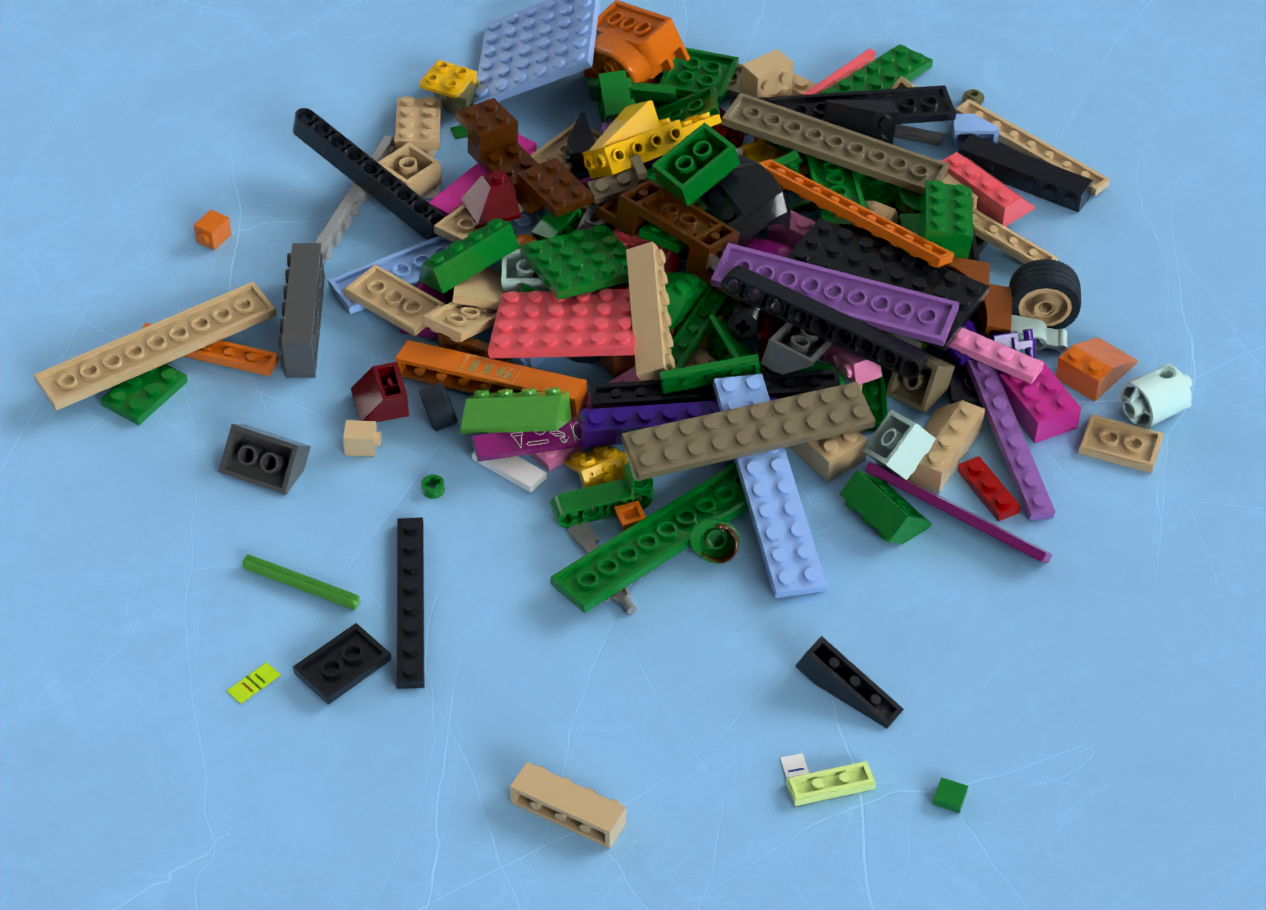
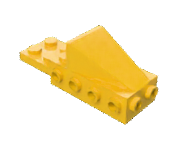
M652 100L626 106L588 151L583 152L584 165L589 171L591 179L614 175L631 168L630 157L640 155L642 162L645 163L665 155L704 122L710 127L722 123L720 115L710 116V113L707 112L690 116L680 122V119L671 121L670 117L659 120Z

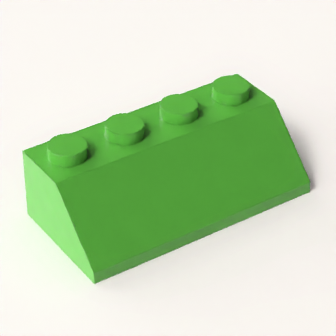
M560 387L546 388L544 392H537L536 388L522 389L521 392L513 393V389L498 390V393L490 394L489 390L475 391L474 395L466 399L460 428L461 434L557 431L572 420L569 391H560Z

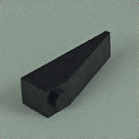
M823 636L811 646L795 665L814 684L886 729L904 710Z

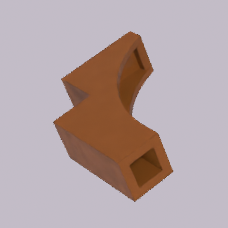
M953 256L951 263L941 266L990 286L988 295L976 309L981 322L982 334L992 340V335L1011 331V287L989 284L990 263Z

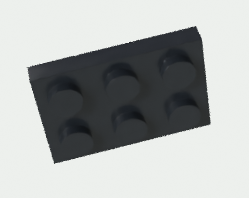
M355 623L294 665L293 671L299 679L329 705L391 661V653L360 625Z

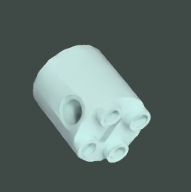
M1167 363L1126 383L1121 388L1120 397L1123 411L1136 426L1149 428L1191 407L1192 397L1190 388L1193 385L1192 380L1187 374L1183 375L1176 367Z

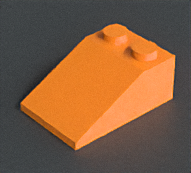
M1097 337L1074 344L1058 358L1055 376L1062 383L1095 402L1133 368L1138 360Z

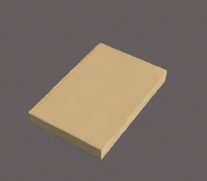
M485 268L453 288L452 302L498 310L502 293V271Z
M1091 414L1079 446L1078 454L1152 473L1164 433Z

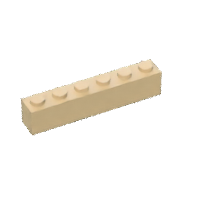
M653 242L626 249L633 335H636V376L641 381L660 380V372L675 368V360L671 354L673 339L669 332L671 317L667 310V305H669L670 301L665 288L668 279L663 266L666 258L662 249H659Z

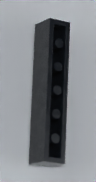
M970 134L959 147V154L977 164L1003 184L1078 213L1090 198L1093 184L1092 179Z

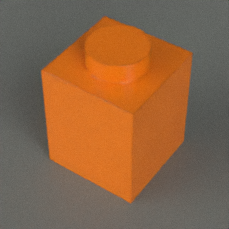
M212 209L193 225L196 242L212 250L217 249L232 235L229 217Z

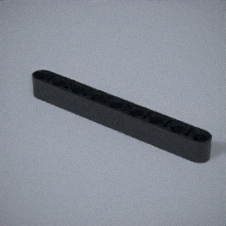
M300 108L295 112L293 124L295 136L423 238L430 240L439 236L434 233V225L446 217L444 214L315 112L308 108Z
M734 266L721 281V287L726 294L906 378L913 379L918 377L928 362L927 354L922 349L743 266Z

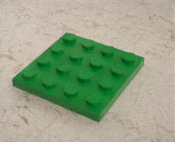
M606 224L596 225L585 230H575L569 234L555 235L548 239L531 241L528 244L520 245V254L557 300L629 282L627 248Z

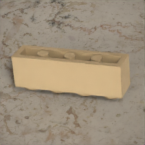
M527 762L510 785L512 804L607 848H611L626 825V807L619 801L610 800L597 794L593 789L581 787L566 777H559L550 773L542 766H535Z

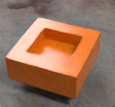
M639 501L614 507V514L622 531L646 518Z

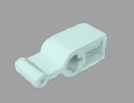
M1012 315L1010 332H1018V338L1022 340L1024 339L1023 330L1033 329V338H1036L1037 343L1035 352L1042 351L1045 348L1056 349L1059 352L1067 350V330L1047 328L1046 323L1041 320Z

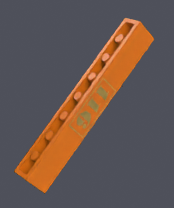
M407 340L395 357V362L398 363L401 377L433 385L442 382L446 388L472 394L478 390H489V394L498 393V390L513 389V393H517L526 388H536L537 392H544L546 388L560 387V391H569L572 417L579 415L588 400L587 380Z

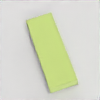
M867 761L786 778V786L794 807L873 790L876 786Z

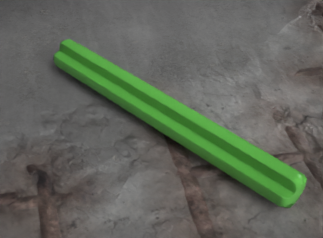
M248 554L242 561L243 568L347 608L355 610L360 604V596L256 556Z

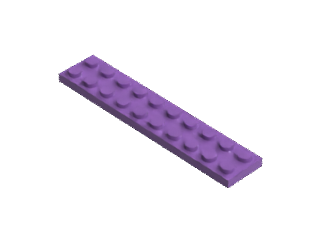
M731 243L727 244L711 278V285L722 288L721 281L734 266H743L879 330L944 346L959 309V302Z

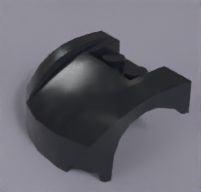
M738 155L740 165L700 196V198L718 220L740 232L737 245L746 247L759 231L770 225L781 224L789 229L791 225V206L780 184L761 164Z

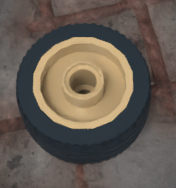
M1040 259L1020 266L1012 275L1009 283L1012 291V315L1038 319L1045 322L1047 328L1057 330L1066 328L1078 317L1081 308V285L1078 275L1067 264L1052 259Z

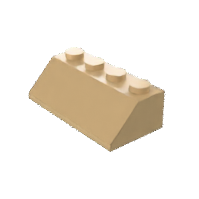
M963 400L937 408L923 428L936 440L908 480L940 493L981 432L985 409Z

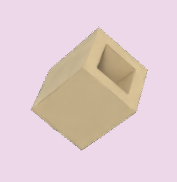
M346 420L343 434L346 456L375 457L376 447L381 446V432L377 431L376 421Z

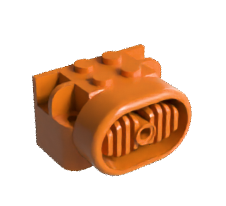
M615 0L598 15L591 70L597 76L601 73L625 70L626 77H630L631 82L645 83L648 79L652 80L662 70L671 71L674 68L673 60L676 57L685 61L690 59L670 17L619 0Z

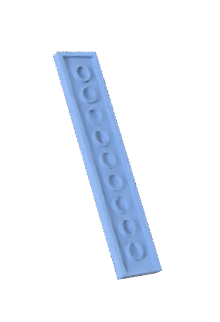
M542 209L531 214L524 210L521 212V218L510 220L509 223L512 225L515 236L521 234L532 235L531 231L544 217L545 213ZM437 236L329 279V288L349 314H353L365 309V307L344 296L343 289L376 264L417 288L420 283L419 274L422 263L429 260L431 255L446 250L454 242Z
M762 374L716 378L713 380L712 385L720 412L770 401ZM785 448L734 459L774 597L780 598L825 592L827 584Z

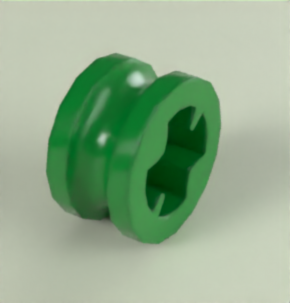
M436 474L428 475L421 481L423 495L427 498L436 499L444 494V480L441 476ZM430 485H436V487L430 488Z

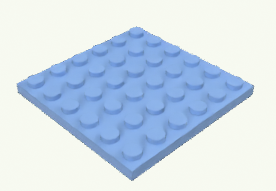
M545 0L539 4L529 5L523 10L511 12L507 16L493 19L486 23L473 105L492 98L499 102L591 68L600 0Z

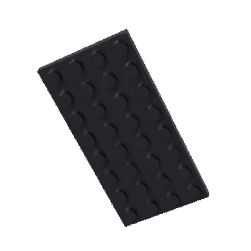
M822 218L815 222L786 257L959 302L958 312L944 346L921 341L943 351H946L956 338L957 334L988 295L990 288L989 285L944 267L930 266L924 259L911 256L902 250Z

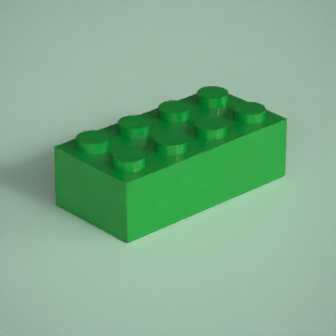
M926 180L920 201V236L954 253V257L968 259L974 237L972 188L962 184L952 185L939 180Z

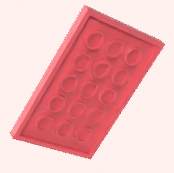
M629 288L596 290L557 300L551 291H510L502 293L488 347L489 359L635 355L636 335H633Z

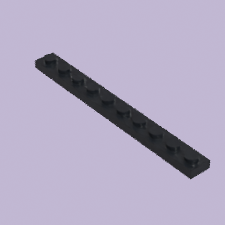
M839 369L790 372L784 375L779 373L762 374L769 397L777 396V399L840 385ZM660 380L591 384L592 409L717 400L713 385L662 394Z

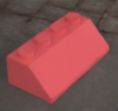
M958 152L941 160L949 164L948 174L961 184L972 188V192L978 196L976 210L1006 227L1035 209V206Z

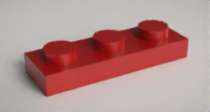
M980 456L958 464L957 472L998 522L1020 513L1021 505Z

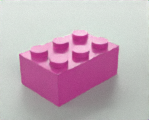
M1045 363L1043 370L1032 384L1007 373L999 375L1018 423L1034 443L1077 429L1081 407Z

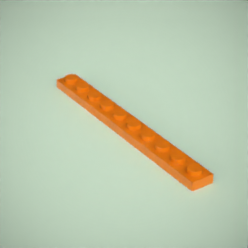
M772 159L759 162L775 177L782 189L791 190L797 193L800 198L816 203L817 207L833 212L836 217L849 220L855 227L864 228L870 231L873 236L889 241L890 245L908 251L911 256L924 259L930 266L941 267L952 262L954 253Z

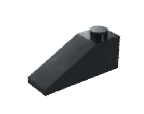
M585 112L579 114L567 140V150H564V161L569 163L571 172L587 171L584 165L583 152L588 151L595 144Z

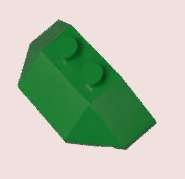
M687 272L666 273L668 283L665 284V288L670 301L669 305H667V310L671 317L669 332L692 312L708 288L707 283L700 280L694 274Z

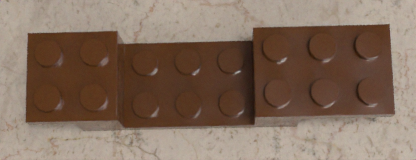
M495 98L456 111V120L468 131L467 152L487 173L505 171L513 184L517 202L528 214L546 208L557 218L594 203L595 195L557 158L539 164L518 144V121Z
M651 179L620 194L619 198L604 204L597 211L598 217L631 237L638 234L639 229L650 222L664 232L679 239L682 243L689 245L685 270L698 276L710 285L711 278L727 244L737 245L740 233L693 204L687 207L664 187ZM713 286L715 289L725 293L722 288ZM730 296L733 300H736V301H738V302H740V303L743 302V301H741V300H738V299H736V298Z

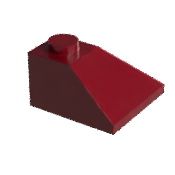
M504 170L481 175L461 198L462 205L477 228L485 227L493 219L500 218L504 221L521 218L513 184Z

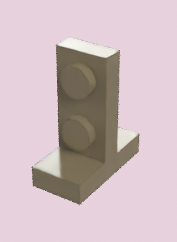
M640 155L630 157L631 169L587 182L588 190L595 195V205L617 199L620 194L647 181V171Z

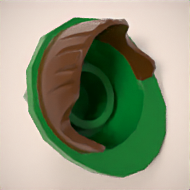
M705 519L698 522L692 528L689 536L690 545L696 554L704 560L716 564H724L731 561L738 552L741 541L737 529L731 523L717 519Z

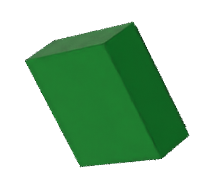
M941 777L932 805L960 813L968 792V785Z

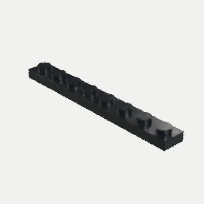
M423 517L397 518V689L425 688Z

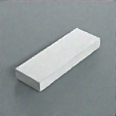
M475 451L472 453V460L530 493L547 479V472L519 456L478 462Z

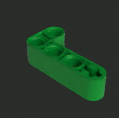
M628 461L623 468V479L560 493L550 500V507L558 525L564 528L615 516L614 507L639 501L642 509H645L652 502L653 479L648 478L638 481L630 461Z

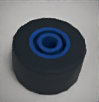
M442 382L419 391L424 408L435 431L442 430L458 422Z

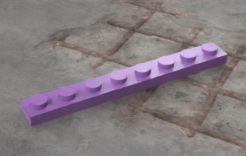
M975 359L968 360L966 368L981 405L985 409L986 417L1029 521L1053 518L1055 509L996 369Z

